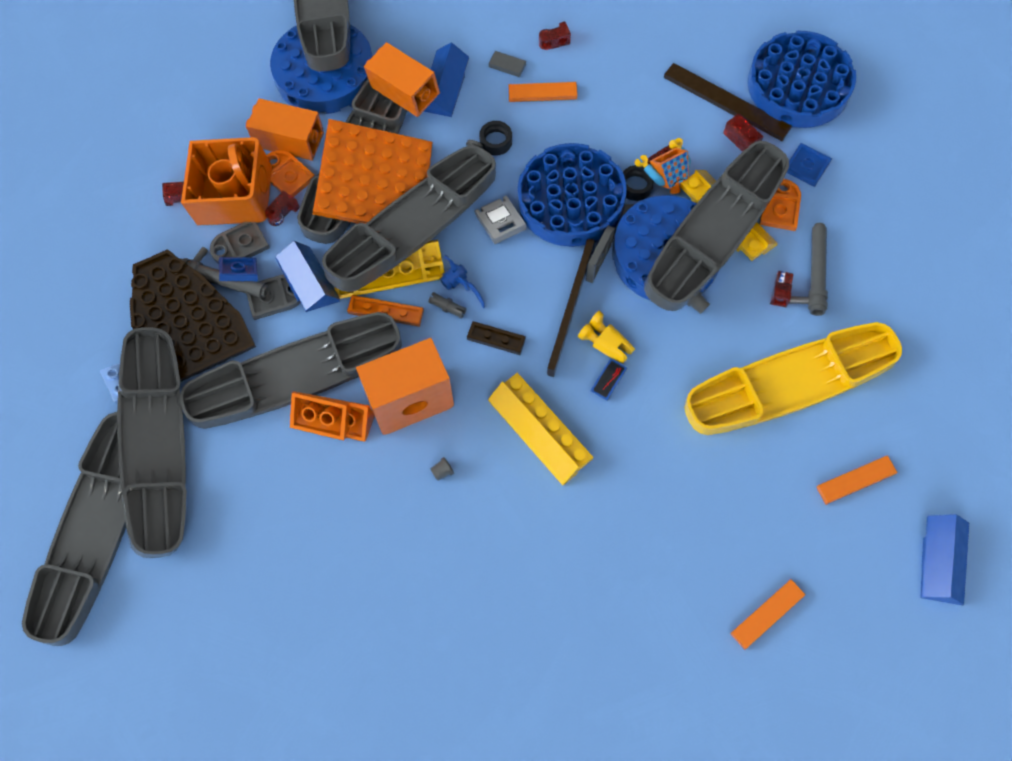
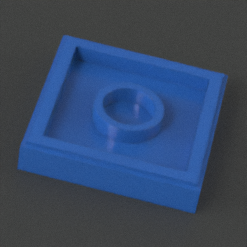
M800 143L789 160V168L786 173L815 187L832 158Z
M220 257L219 281H258L257 258Z

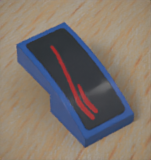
M610 359L592 387L591 392L608 401L628 368Z

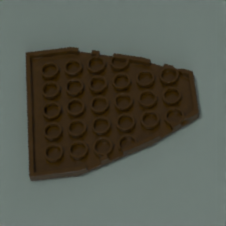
M167 249L133 264V279L131 280L132 298H130L131 327L133 329L141 327L159 328L169 334L172 338L177 358L180 382L256 347L240 312L197 270L191 268Z

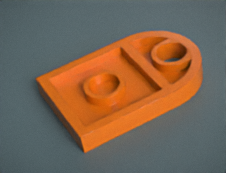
M237 143L229 145L228 155L233 171L245 190L250 194V189L247 185L251 183L253 166Z
M276 150L267 154L269 161L272 159L278 160L275 164H272L271 184L289 200L309 185L310 180L315 176L287 151Z
M783 179L780 186H785L788 190L782 191L780 188L777 189L761 214L759 225L796 231L801 191L794 182Z

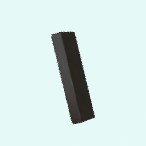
M472 321L467 340L521 355L526 336Z

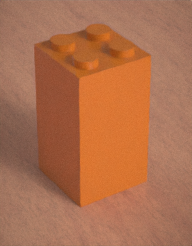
M387 42L364 65L371 87L416 117H419L440 94L435 73Z
M258 98L256 105L252 108L250 119L246 121V129L250 137L257 138L263 149L269 151L284 150L291 153L294 157L313 161L324 135L318 112Z

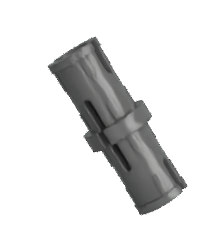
M435 292L431 294L433 297L430 296L428 302L441 308L445 313L449 312L461 319L463 318L462 313L464 315L466 313L465 307Z

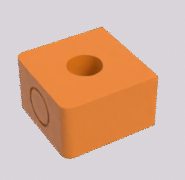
M255 137L189 141L181 204L197 226L239 224L243 222L259 223L266 220L272 164L259 140ZM237 143L253 166L251 183L247 185L250 189V194L245 190L233 171L228 155L229 145Z
M432 338L356 367L365 394L383 435L427 419L454 406L450 378Z

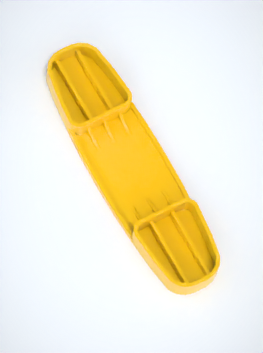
M874 322L834 331L827 338L777 353L742 368H731L704 381L689 392L684 406L685 414L693 429L704 435L729 432L776 419L831 399L878 377L896 364L902 355V346L895 332L883 323Z

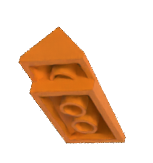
M292 392L290 428L343 441L346 438L363 442L367 440L374 419V413L369 405Z

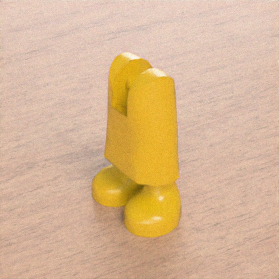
M599 310L592 317L589 324L587 323L582 328L577 337L580 340H590L593 342L592 347L606 356L624 363L627 360V356L618 347L627 354H632L635 348L614 326L610 324L606 327L603 324L604 314Z

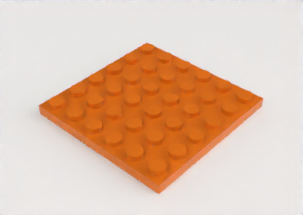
M329 119L312 214L353 223H368L392 202L427 178L433 142Z

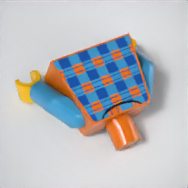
M677 138L669 142V147L672 150L650 160V164L647 163V156L641 155L640 158L643 163L636 159L635 165L637 167H644V171L658 186L670 189L671 194H677L681 191L679 184L689 178L691 159L688 151L682 147L683 140Z

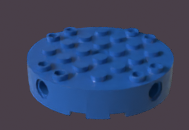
M350 25V56L347 64L339 69L318 72L308 67L297 26L288 30L276 43L270 59L272 76L281 97L291 106L316 112H326V114L341 111L340 109L348 105L351 107L353 99L368 79L364 65L373 57L370 44L363 33Z
M800 30L789 34L786 32L773 36L768 42H764L757 50L748 75V90L755 105L779 121L782 120L796 128L821 126L834 120L847 106L856 84V70L853 68V61L846 50L843 51L837 46V42L822 34Z
M565 143L546 148L543 153L538 156L535 155L526 164V168L520 174L518 181V206L522 219L535 235L555 245L574 247L586 245L588 239L595 240L594 242L600 240L607 226L615 228L624 212L627 189L621 168L611 160L612 157L600 149L597 151L589 148V145Z
M654 196L636 203L623 215L618 223L613 240L612 260H614L616 272L620 279L634 293L650 300L644 291V282L668 240L697 203L678 196ZM718 272L700 291L701 293L705 292L711 286Z

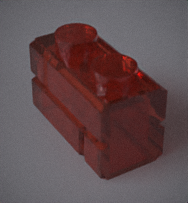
M741 114L731 118L726 123L723 132L742 152L754 142L762 141L764 137Z

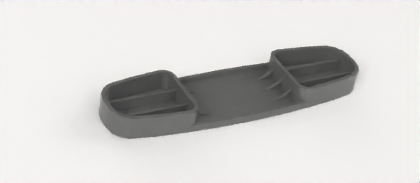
M294 0L297 30L308 67L320 72L339 69L346 65L349 61L351 40L348 0Z
M367 79L352 101L353 110L346 123L399 134L407 110L373 89L369 79ZM318 173V175L310 180L297 219L300 229L306 238L318 243L328 244L338 240L351 222L312 214L319 178Z
M767 141L754 142L725 169L721 177L693 207L666 243L644 282L646 296L653 303L667 311L682 309L724 266L754 227L789 168V159L781 149Z
M466 146L429 167L426 179L392 202L368 223H357L352 226L329 248L322 259L326 279L341 291H357L411 256L457 219L495 181L496 162L494 157L480 147Z
M376 312L335 322L325 332L283 345L241 363L234 360L229 361L185 384L180 393L182 410L193 425L198 428L207 429L251 418L290 405L293 391L317 395L359 377L356 367L400 350L402 342L398 327L394 319L386 313Z
M153 327L133 329L123 339L117 402L118 460L125 523L132 550L143 558H162L177 551L183 540L187 495L185 487V438L183 412L180 403L181 382L172 338L162 329Z
M117 412L108 414L103 418L91 437L79 461L78 467L81 473L60 519L45 564L37 568L25 605L22 628L27 637L43 644L63 646L69 644L77 637L102 588L126 529L119 475Z

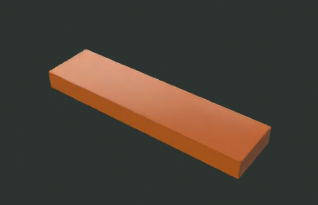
M576 82L508 84L509 102L577 99Z
M352 295L347 312L357 316L382 312L391 316L396 323L420 327L424 308Z
M887 455L824 482L816 488L827 505L896 475L898 472Z
M790 579L730 634L744 650L747 649L805 596V593Z

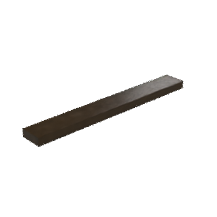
M675 63L664 74L665 79L780 141L785 139L792 128L786 122L771 117L756 106Z
M588 239L547 367V374L551 377L555 376L587 272L588 262L593 252L595 240Z

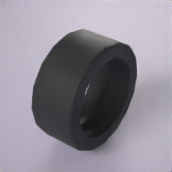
M502 121L487 122L480 130V143L483 145V149L491 155L504 154L512 146L511 128ZM493 132H500L506 136V140L500 144H492L486 141V136Z
M634 165L629 166L623 171L625 181L630 177L637 176L647 182V186L640 190L632 189L626 184V198L639 201L644 200L651 194L654 181L644 171V167Z

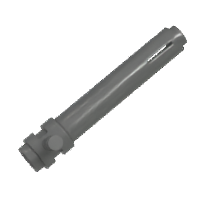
M816 223L812 228L811 290L808 297L789 296V304H808L810 313L815 316L824 315L828 307L826 301L828 299V292L826 290L827 227L823 223Z
M205 247L199 250L193 260L188 258L182 259L210 283L259 298L267 297L269 294V287L261 282L219 281V270L201 263V260L208 252Z

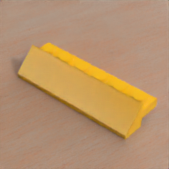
M695 170L693 175L680 184V188L691 198V201L698 203L716 180L706 170ZM756 222L736 250L737 252L741 250L753 261L761 254L765 255L776 247L778 243Z
M438 239L429 241L397 266L359 290L346 292L335 287L336 293L342 299L352 295L357 296L439 280L444 273Z
M518 373L506 382L502 381L489 397L488 401L562 486L593 460V456Z

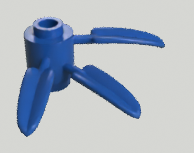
M444 255V259L450 263L451 267L440 278L443 286L450 290L461 283L466 291H469L471 288L482 307L485 308L484 300L479 291L471 282L467 281V270L464 266L455 264L447 255Z

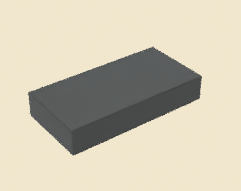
M498 51L494 52L489 62L490 68L517 77L521 76L526 66L525 60Z

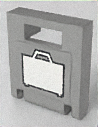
M507 196L503 197L504 202L498 199L481 207L482 212L478 209L474 211L494 244L526 230V223ZM513 223L514 227L501 233L498 229Z

